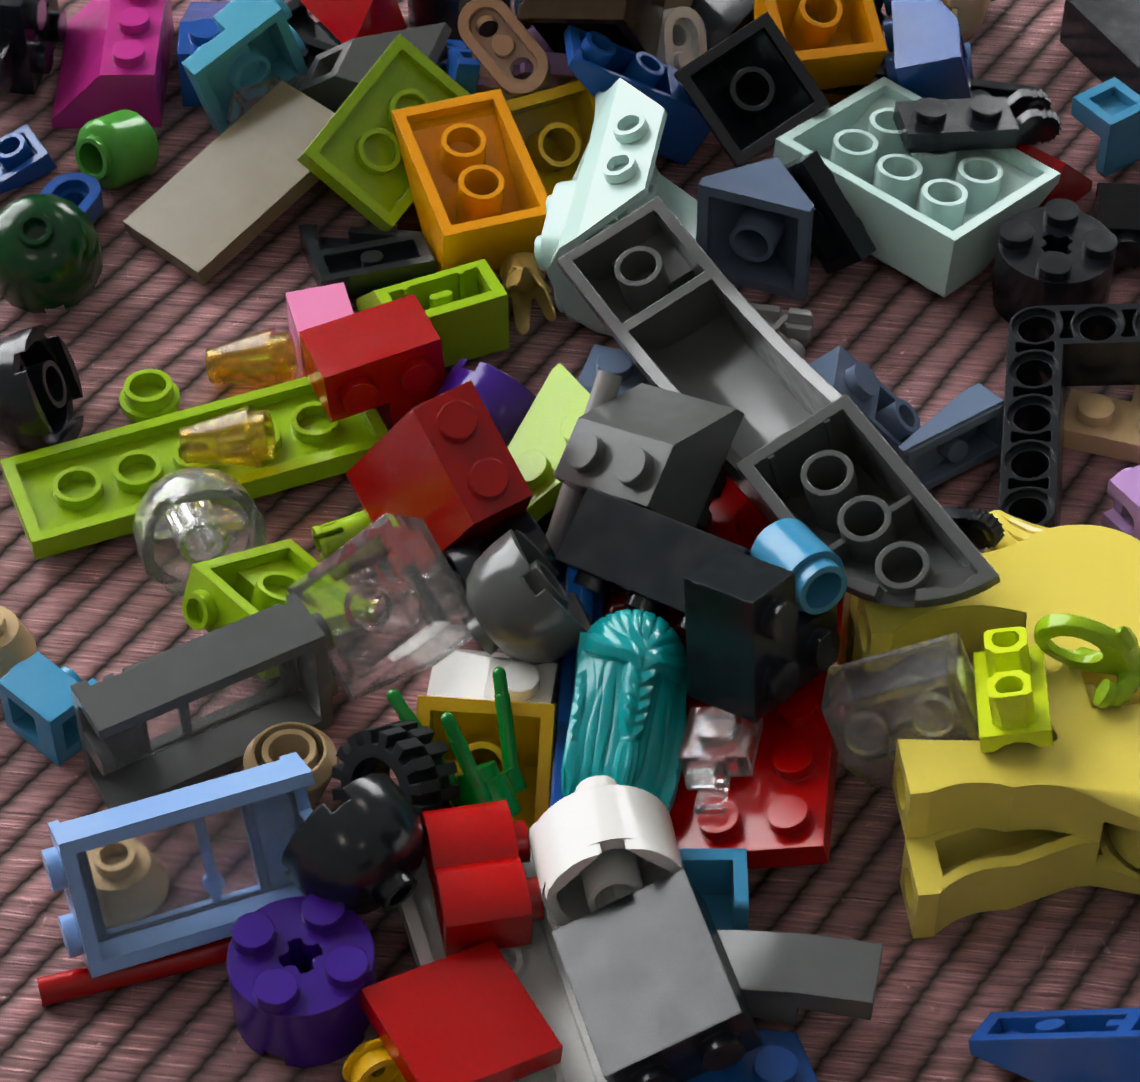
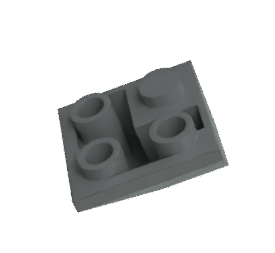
M444 22L353 38L316 55L299 91L335 113L399 34L439 66L444 57L443 48L452 29Z

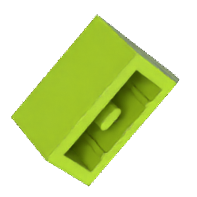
M486 259L374 290L356 299V308L360 312L415 294L441 339L444 367L457 364L460 359L471 360L510 348L508 294Z

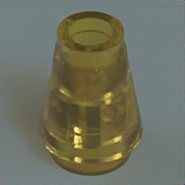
M270 328L219 345L218 347L207 348L206 369L210 382L212 384L273 386L284 383V380L296 379L298 371L297 354L291 333H277L275 328Z
M250 405L195 423L192 426L181 427L180 449L186 464L198 463L259 468L262 461L275 458V430L268 410L255 411Z

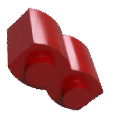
M507 800L422 811V822L426 834L424 856L445 956H450L490 940L494 941L498 949L532 945L533 921L544 919V905L537 877L526 878L522 863L530 862V844L525 821L512 820Z

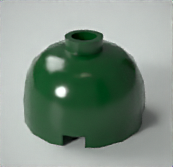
M29 194L9 202L0 211V295L12 306L31 313H46L45 309H55L62 305L67 309L77 305L94 289L103 267L101 241L91 219L74 202L54 194Z

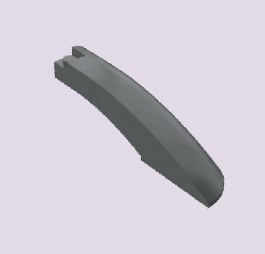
M659 196L556 260L569 282L652 386L736 408L744 413V417L721 469L771 524L784 518L798 519L834 551L842 560L844 572L847 575L846 592L877 604L919 608L950 604L967 599L1000 583L999 574L848 394L842 395L779 336L719 270Z

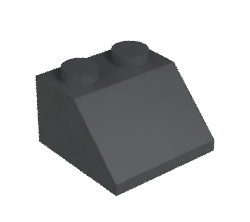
M641 383L578 418L553 477L582 495L585 494L589 486L695 528L744 417V413L736 408Z

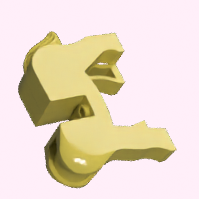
M1001 510L990 511L989 513H993V516L998 518V521L1003 524L1002 528L1005 530L1003 532L1005 536L994 548L988 549L986 547L984 549L985 553L981 554L999 574L1000 583L970 598L933 607H895L877 604L851 594L846 647L851 674L866 673L867 680L888 678L907 665L919 662L975 680L973 652L985 651V631L1022 626L1026 628L1028 646H1036L1037 644L1034 639L1035 625L1042 617L1051 614H1072L1087 617L1116 630L1120 626L1130 627L1137 637L1140 648V540L1124 532L1103 526L1064 525L1048 528L1016 518ZM1069 636L1051 638L1057 646L1068 650L1076 651L1079 647H1086L1097 652L1101 651L1092 643ZM1044 653L1053 746L1039 747L1030 743L1016 742L1005 745L995 752L981 753L980 741L897 739L892 787L905 837L900 886L913 939L934 937L947 925L971 914L1009 910L1074 887L1093 886L1140 895V687L1133 694L1129 702L1124 703L1120 707L1110 706L1101 709L1093 704L1095 691L1101 681L1106 678L1117 683V675L1087 672L1072 668Z

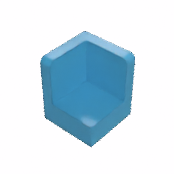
M1114 77L1073 97L1071 115L1100 137L1096 170L1099 173L1107 176L1140 160L1139 94Z
M747 848L679 849L684 869L705 900L716 929L748 930Z

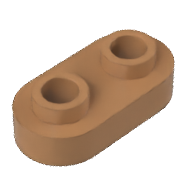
M471 0L463 7L458 18L459 34L465 45L501 89L515 98L542 91L548 84L551 75L549 59L543 48L517 19L510 8L502 0ZM486 21L498 23V30L491 37L479 35L480 26ZM523 62L530 63L533 66V71L528 78L520 80L514 77V69L518 64Z

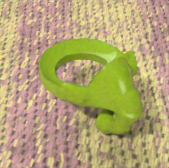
M1051 614L1042 617L1036 623L1034 639L1036 644L1044 650L1045 654L1072 668L1087 672L1117 675V683L1106 678L1098 685L1093 697V704L1101 709L1110 706L1120 707L1131 700L1133 694L1140 687V648L1137 637L1130 627L1120 626L1116 630L1087 617L1072 614ZM1058 636L1079 638L1092 643L1101 651L1097 652L1086 647H1079L1076 651L1068 650L1057 646L1051 638Z

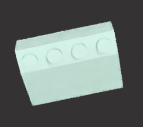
M886 77L880 78L776 138L773 157H778L783 165L817 150L825 165L833 173L837 185L854 213L862 221L865 231L876 247V250L870 255L942 297H946L981 274L996 256L1001 224L1021 212L1037 208L1059 183L1061 175L1060 172L1016 148L908 153L893 120L895 102L917 101L922 97Z

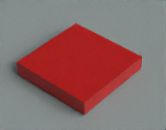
M493 940L361 989L360 1006L406 1082H513L561 1063L563 1046Z

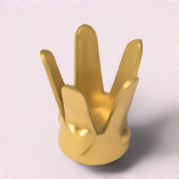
M518 252L507 257L500 267L501 284L508 294V299L509 297L512 298L515 328L518 334L523 336L530 329L532 299L535 298L547 320L552 322L556 320V311L549 295L551 290L544 280L545 271L539 269L535 254Z

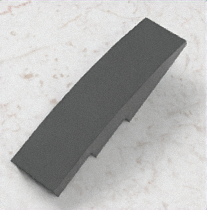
M735 929L717 930L753 1018L796 1025L798 1011L801 1008L871 1021L882 958V943L806 933Z

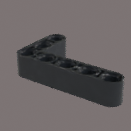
M1140 303L1032 306L1018 311L1011 318L1008 326L998 510L1048 528L1060 526L1066 386L1140 385Z

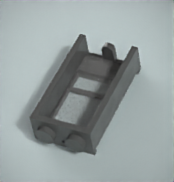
M293 592L286 595L287 604L285 605L279 603L125 667L120 674L115 676L113 673L103 677V681L91 686L86 679L71 685V694L87 776L106 807L111 809L198 784L243 765L244 753L249 743L259 733L273 725L284 722H300L319 730L334 725L332 696L338 694V685L334 673L329 666L327 653L334 649V642L331 631L323 616L318 612L311 615L297 594Z

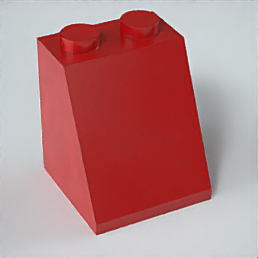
M471 380L413 407L346 473V477L404 587L446 567L443 558L444 551L477 535L486 541L490 540L492 527L526 511L533 496Z

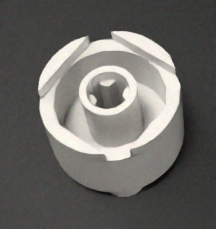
M606 775L592 776L580 782L575 793L562 798L552 805L529 829L528 837L542 903L553 930L684 868L671 817L662 801L643 789L618 785L612 777Z

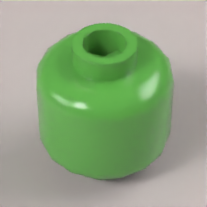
M122 109L90 120L80 129L75 148L76 162L81 172L97 179L101 187L106 189L119 188L147 177L156 168L159 158L158 139L155 131L145 118L135 111Z

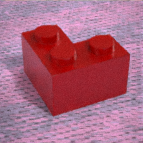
M415 294L299 332L307 377L331 423L376 408L385 427L389 431L413 407L434 398L441 384L446 379L441 339Z

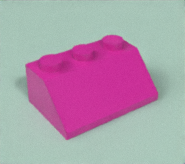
M91 0L68 22L51 118L53 129L82 128L90 120L122 109L137 112L149 122L151 127L162 126L174 34L171 0Z

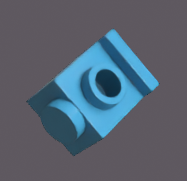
M36 652L27 660L17 663L6 675L0 678V699L6 725L57 766H60L82 749L70 688L71 685L82 680L71 668L66 666L59 668L40 652ZM91 678L88 683L91 686L98 683V681Z

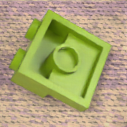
M291 538L192 564L181 605L184 618L192 629L197 631L206 629L207 632H212L281 603V605L287 604L286 595L295 592L311 615L318 612L323 616L333 638L365 629L372 609L367 602ZM278 665L257 675L263 679L279 674Z

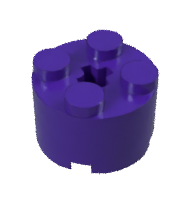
M311 893L308 896L289 897L269 903L255 912L240 916L234 922L231 929L232 939L227 951V970L235 1022L244 1042L263 1057L264 1050L270 1054L285 1058V1063L289 1066L300 1068L322 1066L347 1056L365 1039L364 1031L369 1026L370 1021L360 1006V993L362 988L377 983L374 943L367 925L352 910H344V902H333Z

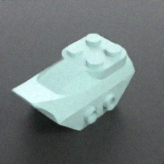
M621 78L605 92L598 91L595 94V113L590 140L573 179L557 183L552 195L547 197L546 219L542 235L536 237L534 244L536 263L541 271H546L554 288V299L557 309L561 313L565 312L569 321L581 323L596 333L608 336L612 335L563 274L556 260L657 196L660 197L695 241L697 230V200L661 175L655 164L667 118L665 108Z

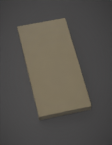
M282 80L123 221L128 234L202 285H205L320 180L297 159L334 115V112Z

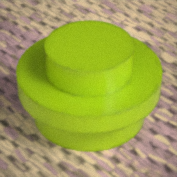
M143 369L131 374L125 380L124 388L119 395L122 413L134 422H141L177 412L181 403L177 385L167 373L157 369Z

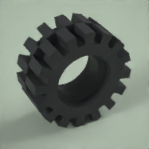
M398 721L354 733L346 739L349 743L348 745L340 746L336 756L343 763L332 766L331 777L341 780V787L332 789L333 801L343 799L345 803L351 799L342 788L352 781L372 773L387 774L390 777L391 768L397 777L400 789L406 794L422 819V811L456 807L449 803V800L460 797V785L450 784L449 775L458 773L455 761L444 763L442 756L449 751L444 741L431 743L435 731L428 726L418 728V722Z

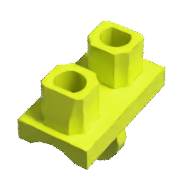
M1022 626L985 631V651L973 652L981 753L995 752L1005 745L1016 742L1030 743L1039 747L1053 746L1044 650L1038 645L1028 646L1026 628Z

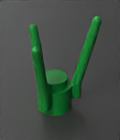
M496 667L492 672L504 770L499 771L496 760L476 765L452 713H443L441 723L462 770L457 775V778L454 774L449 775L450 784L460 785V797L450 800L452 805L458 807L507 800L511 816L513 817L522 811L516 793L528 787L519 767L506 671L502 667ZM396 689L389 690L387 699L399 716L400 721L418 722V728L423 727L400 692Z

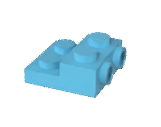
M231 0L225 8L213 16L220 34L198 47L191 56L181 62L212 127L220 135L282 80L294 87L305 78L308 72L301 55L306 47L298 33L287 22L292 17V13L284 0Z

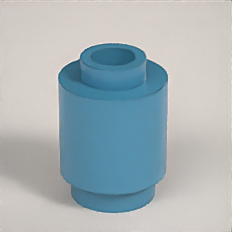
M784 518L775 521L764 528L754 541L750 556L795 572V603L798 611H805L809 614H821L833 608L843 597L847 588V575L844 572L842 560L800 520Z

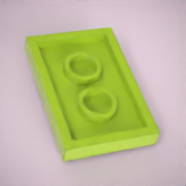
M399 34L297 160L381 231H389L414 201L392 122V110L471 94L405 37Z

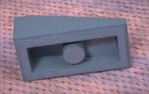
M980 383L969 387L898 446L900 458L927 490L1001 453L1004 400Z

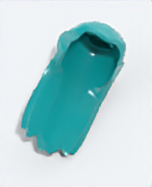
M625 609L607 614L605 617L594 622L586 633L580 632L575 670L574 699L561 769L562 795L564 797L575 793L578 784L586 778L606 775L612 777L618 785L640 788L653 794L662 801L670 813L676 798L683 763V745L687 723V653L685 646L682 644V639L675 629L669 627V622L660 616L656 617L654 613L643 612L640 609H634L633 611Z

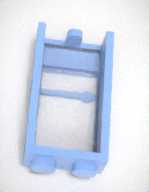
M297 752L279 756L280 760L62 823H59L58 820L47 823L53 847L41 850V855L52 892L63 889L65 891L70 913L58 916V922L69 958L81 955L91 977L95 978L231 937L232 926L240 916L255 912L261 907L277 900L304 896L284 874V871H288V869L281 863L282 854L293 834L313 812L306 787L315 785L313 773Z

